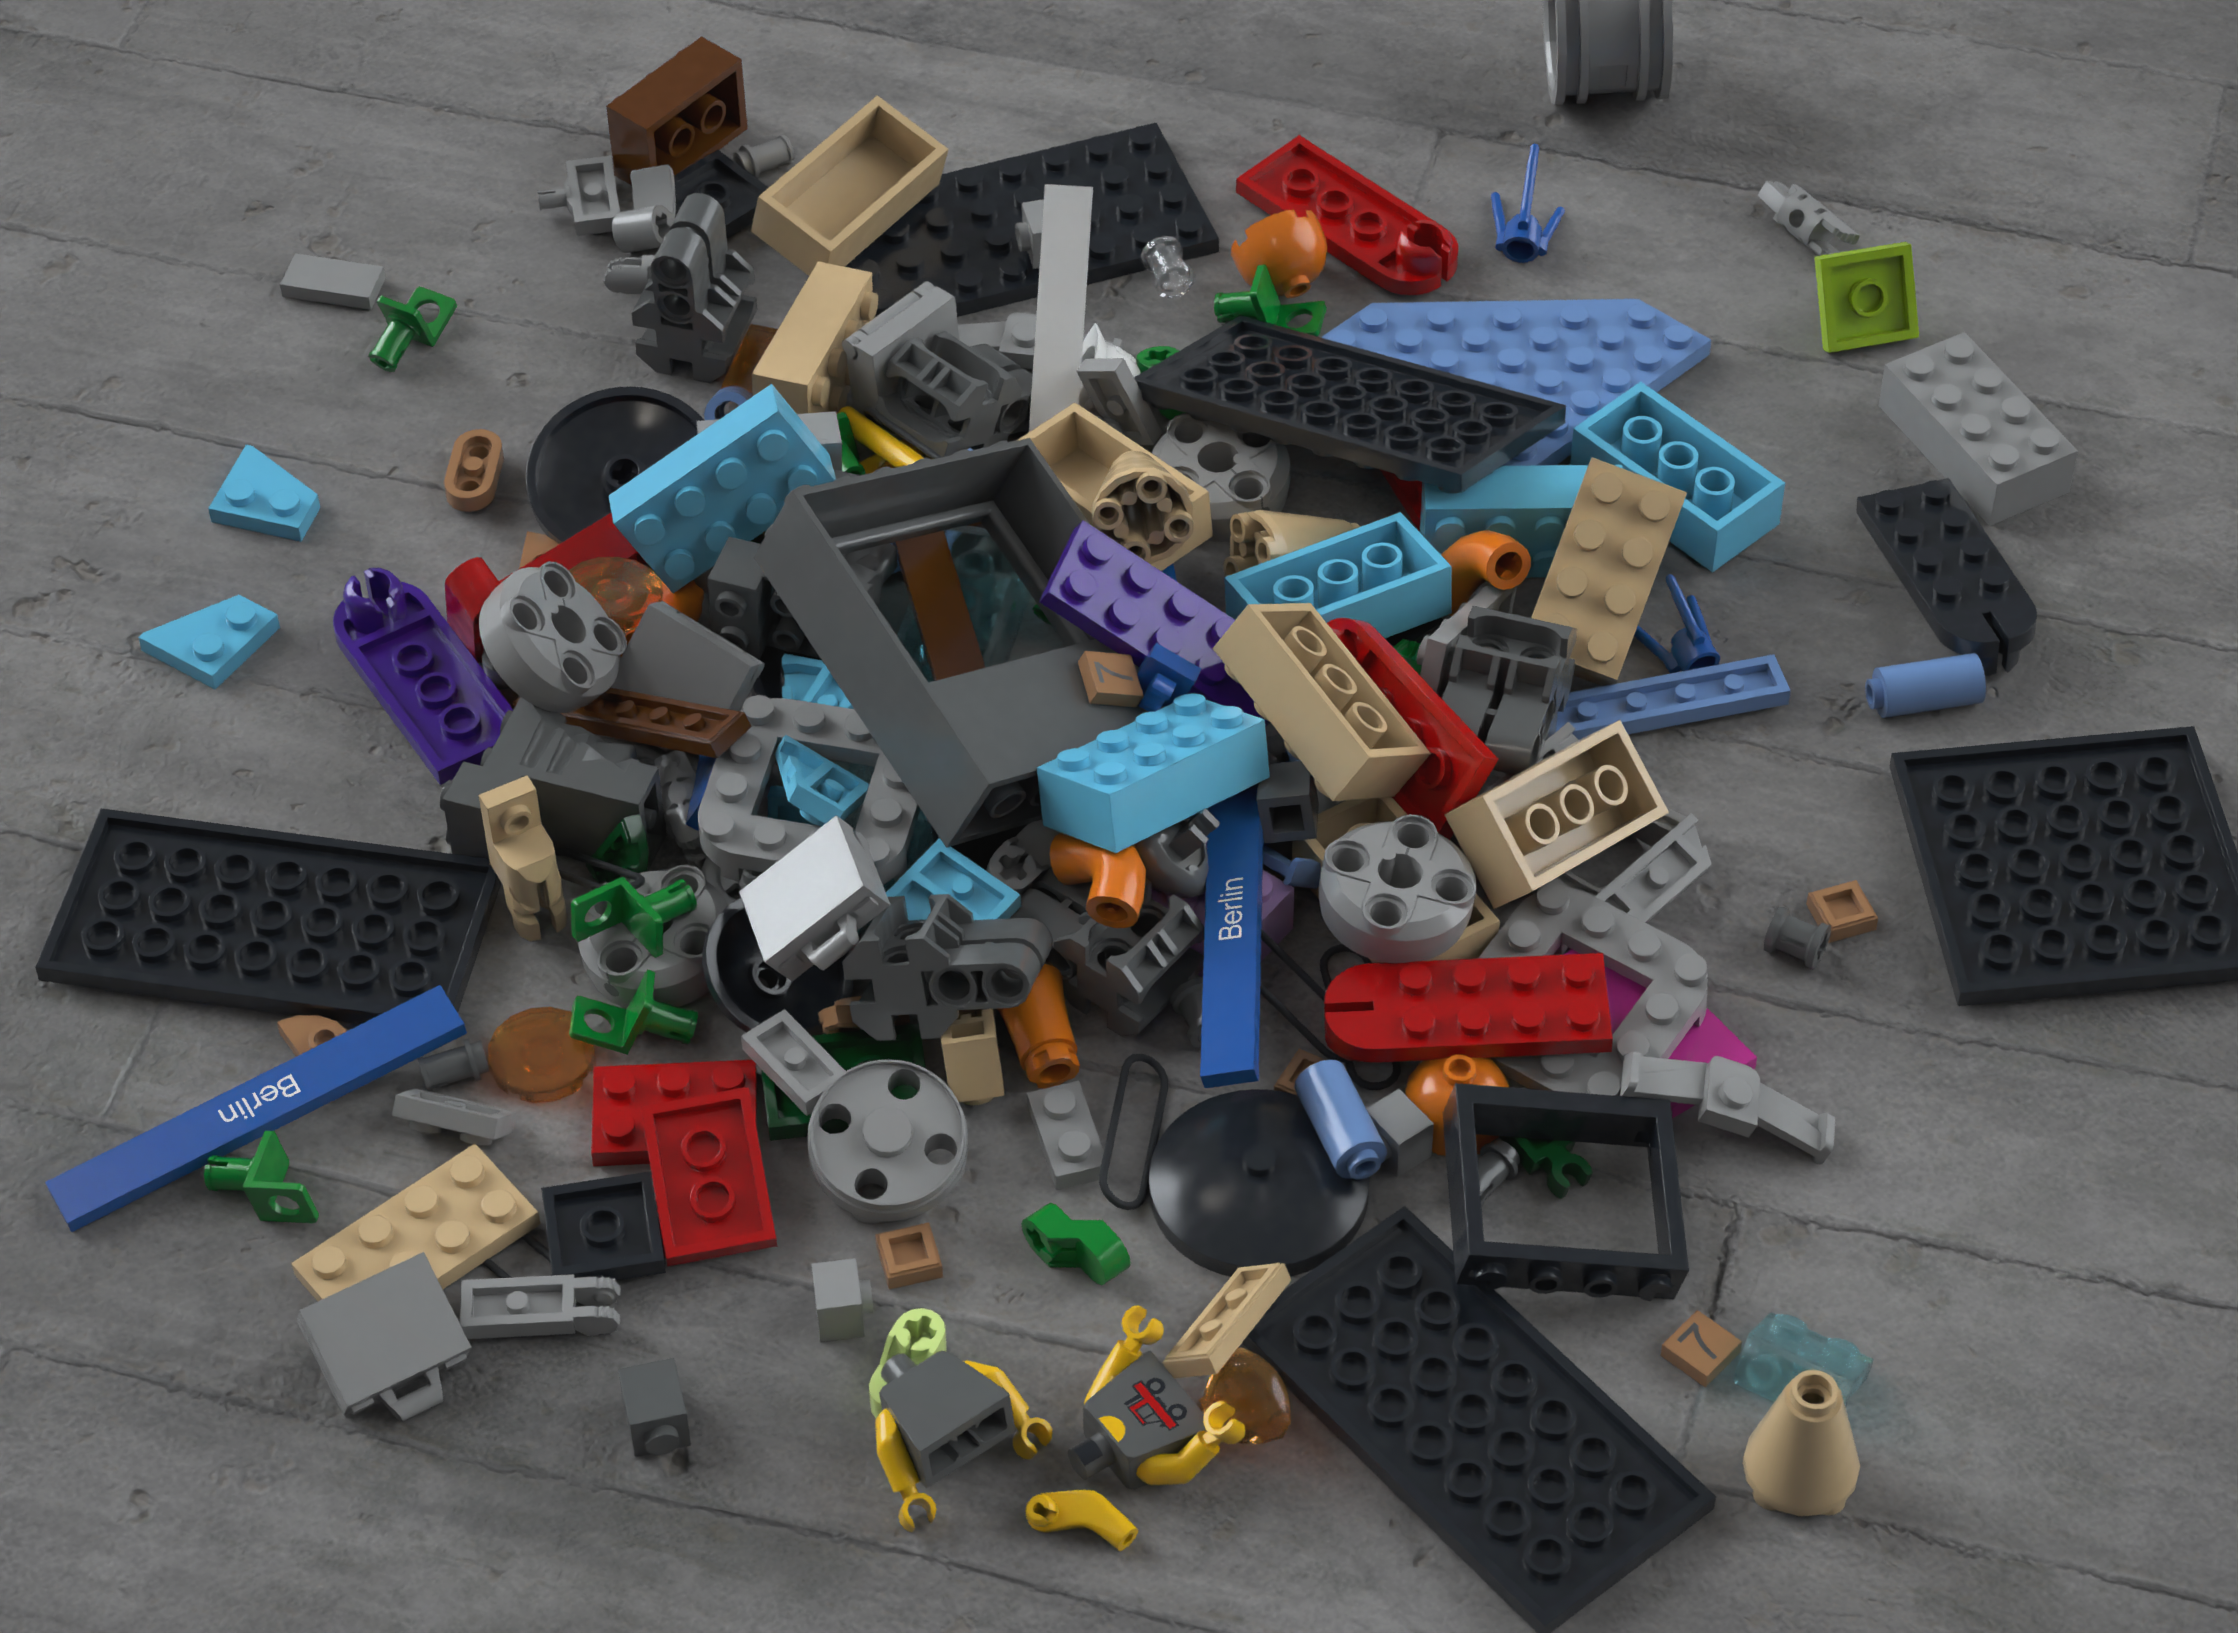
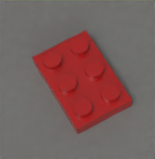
M751 1059L593 1067L591 1142L593 1166L650 1164L640 1107L643 1105L749 1087L757 1127L756 1063Z
M743 1087L640 1106L667 1266L777 1247L750 1088Z

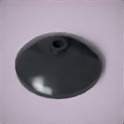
M742 898L728 905L715 918L705 936L702 966L709 991L718 1007L728 1019L746 1033L785 1009L811 1036L823 1035V1027L819 1022L818 1013L822 1009L835 1005V1001L852 997L854 979L845 980L842 964L848 952L824 971L814 964L793 981L766 964ZM758 977L763 978L768 983L769 988L765 987Z

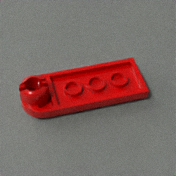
M1300 135L1236 178V193L1269 215L1286 210H1294L1297 217H1307L1305 210L1312 211L1318 218L1324 232L1327 252L1387 291L1401 295L1429 293L1441 287V278L1448 282L1457 270L1459 247L1456 238L1449 230Z
M1336 618L1327 622L1329 627L1431 753L1395 797L1392 798L1408 815H1420L1429 819L1435 825L1438 833L1450 840L1454 832L1445 814L1478 795L1499 759L1371 624L1350 618Z
M1603 953L1360 964L1348 968L1337 975L1329 984L1324 998L1325 1041L1334 1053L1348 1061L1399 1062L1444 1059L1454 1055H1465L1470 1058L1612 1052L1613 1036Z

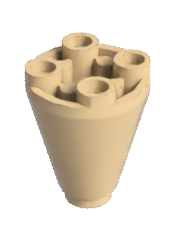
M1128 451L1120 455L1113 462L1092 504V526L1149 564H1153L1172 556L1192 536L1194 531L1193 504L1186 488L1150 455L1140 451Z
M1265 510L1234 514L1230 520V557H1227L1224 561L1225 577L1359 528L1360 526L1357 523H1349L1341 519Z
M1806 1370L1793 1378L1748 1439L1743 1458L1746 1480L1753 1489L1754 1500L1762 1508L1796 1516L1835 1515L1841 1512L1845 1507L1846 1500L1855 1490L1860 1463L1841 1390L1836 1381L1823 1371Z

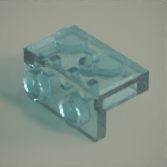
M1770 1312L1748 1334L1733 1381L1736 1385L1775 1402L1788 1383L1799 1373L1806 1370H1819L1829 1374L1836 1381L1841 1390L1846 1408L1850 1396L1868 1378L1874 1359L1859 1353V1349L1849 1341L1840 1338H1827L1807 1329V1325L1794 1316L1787 1314L1777 1315Z

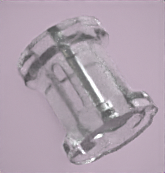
M1162 236L1150 241L1144 247L1141 253V260L1146 269L1154 273V286L1159 295L1176 298L1187 293L1196 281V274L1191 265L1184 263L1182 247L1178 240L1172 236Z

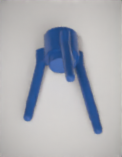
M1536 143L1530 147L1520 214L1515 215L1506 224L1500 195L1498 192L1491 194L1492 210L1497 232L1495 248L1498 251H1503L1506 258L1518 263H1527L1533 261L1538 255L1545 256L1547 254L1548 242L1565 213L1563 207H1557L1543 232L1538 220L1530 215L1539 155V145Z
M1672 574L1667 575L1665 578L1685 628L1679 630L1672 637L1670 653L1639 625L1634 637L1663 661L1670 674L1719 665L1720 655L1712 644L1695 596L1689 595L1685 599L1675 576Z

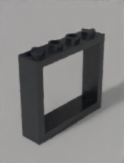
M1455 1083L1443 1111V1126L1456 1284L1486 1286L1487 1290L1501 1287L1530 1289L1539 1294H1549L1556 1291L1585 1293L1595 1298L1618 1295L1640 1297L1645 1301H1651L1653 1298L1675 1299L1689 1272L1670 1100ZM1476 1134L1647 1147L1658 1254L1484 1241Z

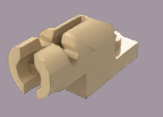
M527 775L480 794L479 801L490 865L503 884L506 905L512 914L514 928L520 937L528 941L541 940L539 923L533 913L540 911V907L548 909L551 913L552 925L557 933L566 927L567 913L553 841L541 824L537 791Z

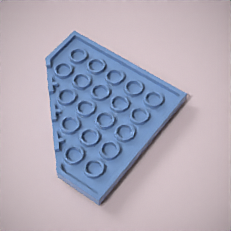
M1639 299L1371 303L1321 337L1566 405L1565 424L1502 466L1557 465L1571 455L1574 427L1639 382L1644 383L1655 392H1659L1709 356L1711 339Z

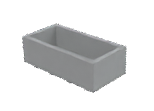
M1965 332L1885 364L1878 406L1945 479L1949 478L1959 494L1989 526L2070 492L2078 450Z

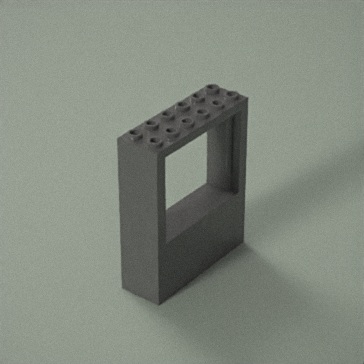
M1030 438L1013 442L999 441L990 447L972 451L963 449L950 456L932 460L930 458H923L913 464L892 469L890 467H882L873 473L856 477L842 476L833 482L820 485H801L786 496L784 506L774 523L766 530L765 538L754 556V559L946 848L1030 824L1033 821L1043 820L1037 767L1056 759L1057 755L1064 750L1079 748L1096 740L1100 733L1124 727L1136 721L1135 719L1138 715L1148 712L1138 705L1137 707L1090 704L1078 666V660L1084 651L1117 652L1039 602L1073 530L1082 520L1088 524L1090 523ZM981 522L1066 647L928 683L842 554Z

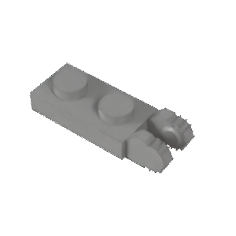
M574 1274L461 1280L460 1325L467 1339L575 1334V1330L587 1336L611 1334L616 1332L618 1325H620V1314L614 1308L609 1306L603 1307L602 1305L606 1306L617 1303L621 1285H618L615 1279H610L609 1277L575 1278ZM576 1301L585 1306L576 1307Z

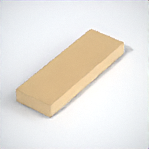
M1274 1263L1239 1267L1165 1357L1163 1364L1174 1378L1217 1374L1290 1283L1291 1277L1285 1264Z

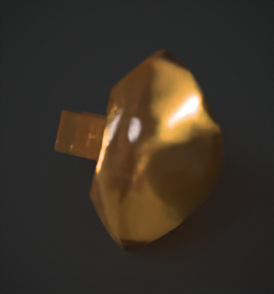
M1243 1347L1236 1349L1217 1374L1209 1375L1203 1397L1199 1400L1201 1403L1200 1410L1204 1414L1210 1405L1216 1402H1225L1235 1408L1234 1415L1226 1420L1223 1427L1232 1419H1237L1243 1423L1245 1435L1238 1442L1240 1444H1265L1282 1439L1292 1421L1291 1401L1284 1381L1275 1368L1266 1360Z

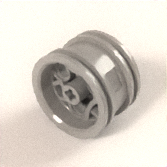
M1542 0L1546 73L1549 95L1553 105H1563L1565 95H1572L1576 104H1585L1588 94L1631 92L1633 100L1640 101L1645 100L1647 91H1653L1656 99L1668 98L1673 67L1672 0Z

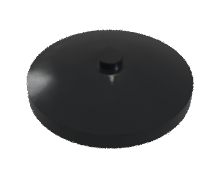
M615 387L596 391L562 408L548 421L537 436L530 451L526 467V485L530 504L535 518L544 533L560 544L610 514L609 495L697 435V421H704V419L682 400L670 394L643 387Z
M1267 1089L1239 1090L1224 1093L1198 1103L1180 1115L1166 1129L1158 1141L1151 1158L1149 1197L1151 1209L1160 1230L1166 1239L1185 1257L1210 1271L1229 1277L1239 1267L1274 1263L1285 1264L1290 1277L1315 1269L1352 1241L1364 1220L1368 1207L1370 1177L1350 1179L1339 1176L1298 1095L1283 1091Z

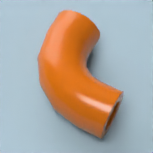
M1483 530L1461 537L1443 551L1441 555L1452 566V613L1448 615L1453 616L1458 611L1460 605L1463 602L1467 603L1475 590L1485 581L1495 588L1502 590L1512 589L1521 584L1531 568V556L1528 549L1511 536Z
M1064 833L1056 835L1051 842L1049 854L1050 864L1058 881L1064 885L1092 882L1086 902V911L1089 916L1096 922L1112 928H1128L1133 926L1138 921L1143 904L1146 868L1135 845L1114 853Z

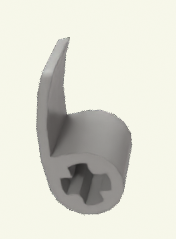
M669 165L631 172L633 210L617 213L612 222L613 238L617 247L623 253L658 248L669 232L676 214L674 173Z

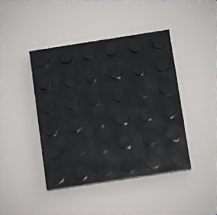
M2194 726L1891 754L1890 771L1957 1006L2238 981V852Z

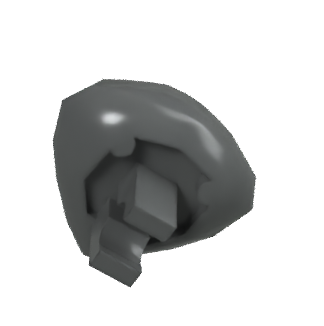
M1206 808L1191 819L1186 818L1134 844L1146 868V879L1152 882V889L1169 896L1175 895L1182 899L1200 896L1205 893L1206 878L1209 871L1206 842L1209 839L1206 836L1220 825V822Z

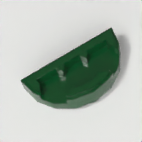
M640 814L623 818L592 857L636 873L647 871L649 851L646 832ZM586 863V867L591 875L598 882L606 881L609 883L624 877Z

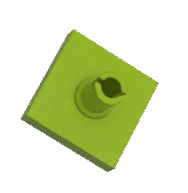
M1900 242L1814 257L1824 351L1831 353L1920 338L1912 246L1910 243Z

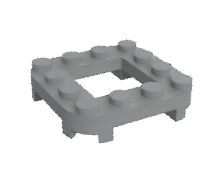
M755 695L746 699L741 712H745L752 727L720 757L716 758L698 810L700 848L703 849L712 862L720 866L721 876L740 882L744 869L765 872L821 828V826L756 816L773 766L777 764L775 752L783 737L788 735L826 759L875 767L853 833L856 831L860 832L868 841L869 851L882 884L884 885L892 879L898 881L907 870V852L921 809L855 709L787 698L770 699L763 695Z
M1558 882L1546 883L1539 888L1537 893L1520 903L1479 958L1554 955L1555 952L1563 955L1568 947L1581 954L1603 953L1604 965L1647 989L1612 1035V1052L1599 1053L1596 1058L1587 1053L1490 1058L1508 1078L1529 1089L1620 1096L1625 1054L1638 1052L1641 1053V1056L1668 1059L1692 1025L1700 1027L1707 1011V963L1703 957L1698 955L1684 942L1587 892L1566 888Z

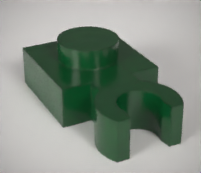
M1499 1136L1502 1141L1507 1142L1517 1151L1520 1156V1163L1529 1174L1541 1168L1547 1173L1548 1188L1560 1199L1567 1195L1571 1186L1563 1174L1575 1177L1582 1187L1587 1185L1593 1171L1590 1164L1583 1157L1570 1153L1576 1142Z

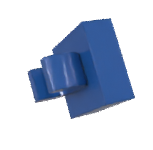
M1155 643L1136 671L1144 695L1138 706L1148 712H1155L1161 709L1162 706L1166 707L1174 703L1175 698L1190 691L1198 678L1201 668Z

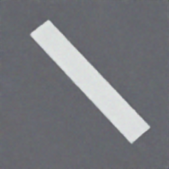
M1045 184L1029 432L1074 402L1079 405L1081 379L1076 371L1082 364L1093 187Z

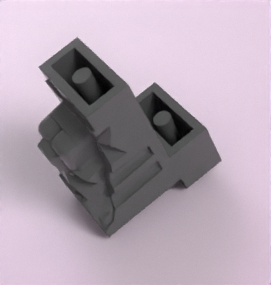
M834 470L836 479L842 476H860L839 470ZM728 537L707 578L711 631L759 660L766 646L820 658L754 559L761 544ZM890 543L842 554L877 607L881 600V587L898 566L897 548Z
M520 697L514 710L506 712L502 720L500 736L493 748L488 747L485 750L480 766L463 762L454 779L448 780L445 783L440 796V808L445 811L447 823L446 842L451 845L452 854L489 858L479 795L528 775L537 791L541 824L553 841L554 848H566L592 857L623 818L640 814L647 837L649 851L647 871H649L667 836L659 769L656 766L640 763L633 744L603 742L599 737L582 727L566 724L567 719L561 713L544 710Z

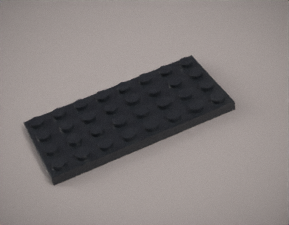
M1152 123L942 174L939 185L845 267L872 272V292L878 294V307L875 317L926 281L932 283L934 287L937 286L955 296L957 317L1037 298L1039 268H1033L1028 251L1019 250L1015 224L1022 223V203L1044 199L1045 184L1093 187L1087 285L1218 253L1219 237L1157 123Z
M1241 315L1134 377L1141 390L1143 401L1150 402L1154 408L1178 410L1190 414L1195 420H1212L1229 425L1236 432H1253L1271 437V440L1278 444L1302 446L1312 449V452L1319 456H1336L1353 461L1354 465L1360 468H1377L1394 473L1401 480H1419L1436 485L1439 490L1446 493H1462L1482 478L1491 474L1494 470L1565 424L1566 405Z
M101 808L35 968L39 981L291 1015H319L331 1020L363 1024L441 985L458 1013L501 886V881L490 865L489 858Z
M1405 1206L1283 1290L1242 1342L1270 1372L1537 1633L1553 1632L1706 1516L1715 1507L1716 1496L1497 1291L1487 1290L1486 1286L1456 1284L1453 1250Z

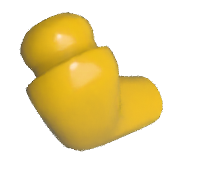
M1091 1490L1041 1493L1032 1497L1027 1502L1025 1508L1029 1525L1039 1532L1046 1533L1086 1528L1100 1535L1118 1551L1126 1549L1138 1534V1529L1108 1499L1102 1494Z

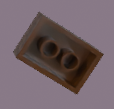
M701 36L608 104L606 109L614 176L632 186L631 172L635 170L669 165L673 169L674 175L717 149L720 150L747 130L742 59Z

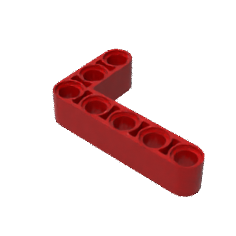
M612 513L520 569L541 567L548 561L557 562L569 570L575 581L594 596L647 562L613 524ZM482 557L469 559L456 567L448 575L444 583L447 622L478 663H482L481 656L484 650L479 630L481 608L494 588L507 578L505 577L498 581Z

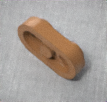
M485 429L470 430L460 435L454 442L444 479L447 502L459 511L473 512L483 509L494 499L504 462L502 442L494 432Z

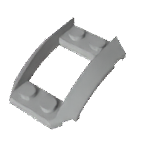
M1569 722L1545 741L1537 763L1578 741L1572 734L1575 728ZM1506 773L1492 786H1490L1486 791L1492 789L1493 787L1501 784L1502 782L1510 779L1515 775ZM1667 807L1669 813L1631 834L1651 846V848L1605 888L1600 889L1570 871L1565 872L1550 882H1558L1566 888L1587 892L1648 923L1698 880L1711 866V860L1706 845L1702 847L1695 826L1698 819L1692 813L1686 817Z

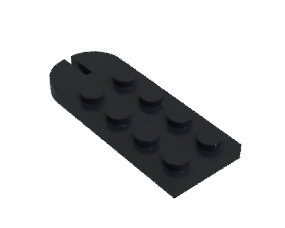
M1949 478L1931 480L1923 484L1894 490H1883L1879 493L1857 497V515L1939 641L1950 650L1959 653V655L1976 653L1981 660L1984 674L1987 677L1997 673L1998 653H2001L2003 655L2001 665L2006 672H2010L2018 663L2020 650L2026 647L2034 638L2037 609Z

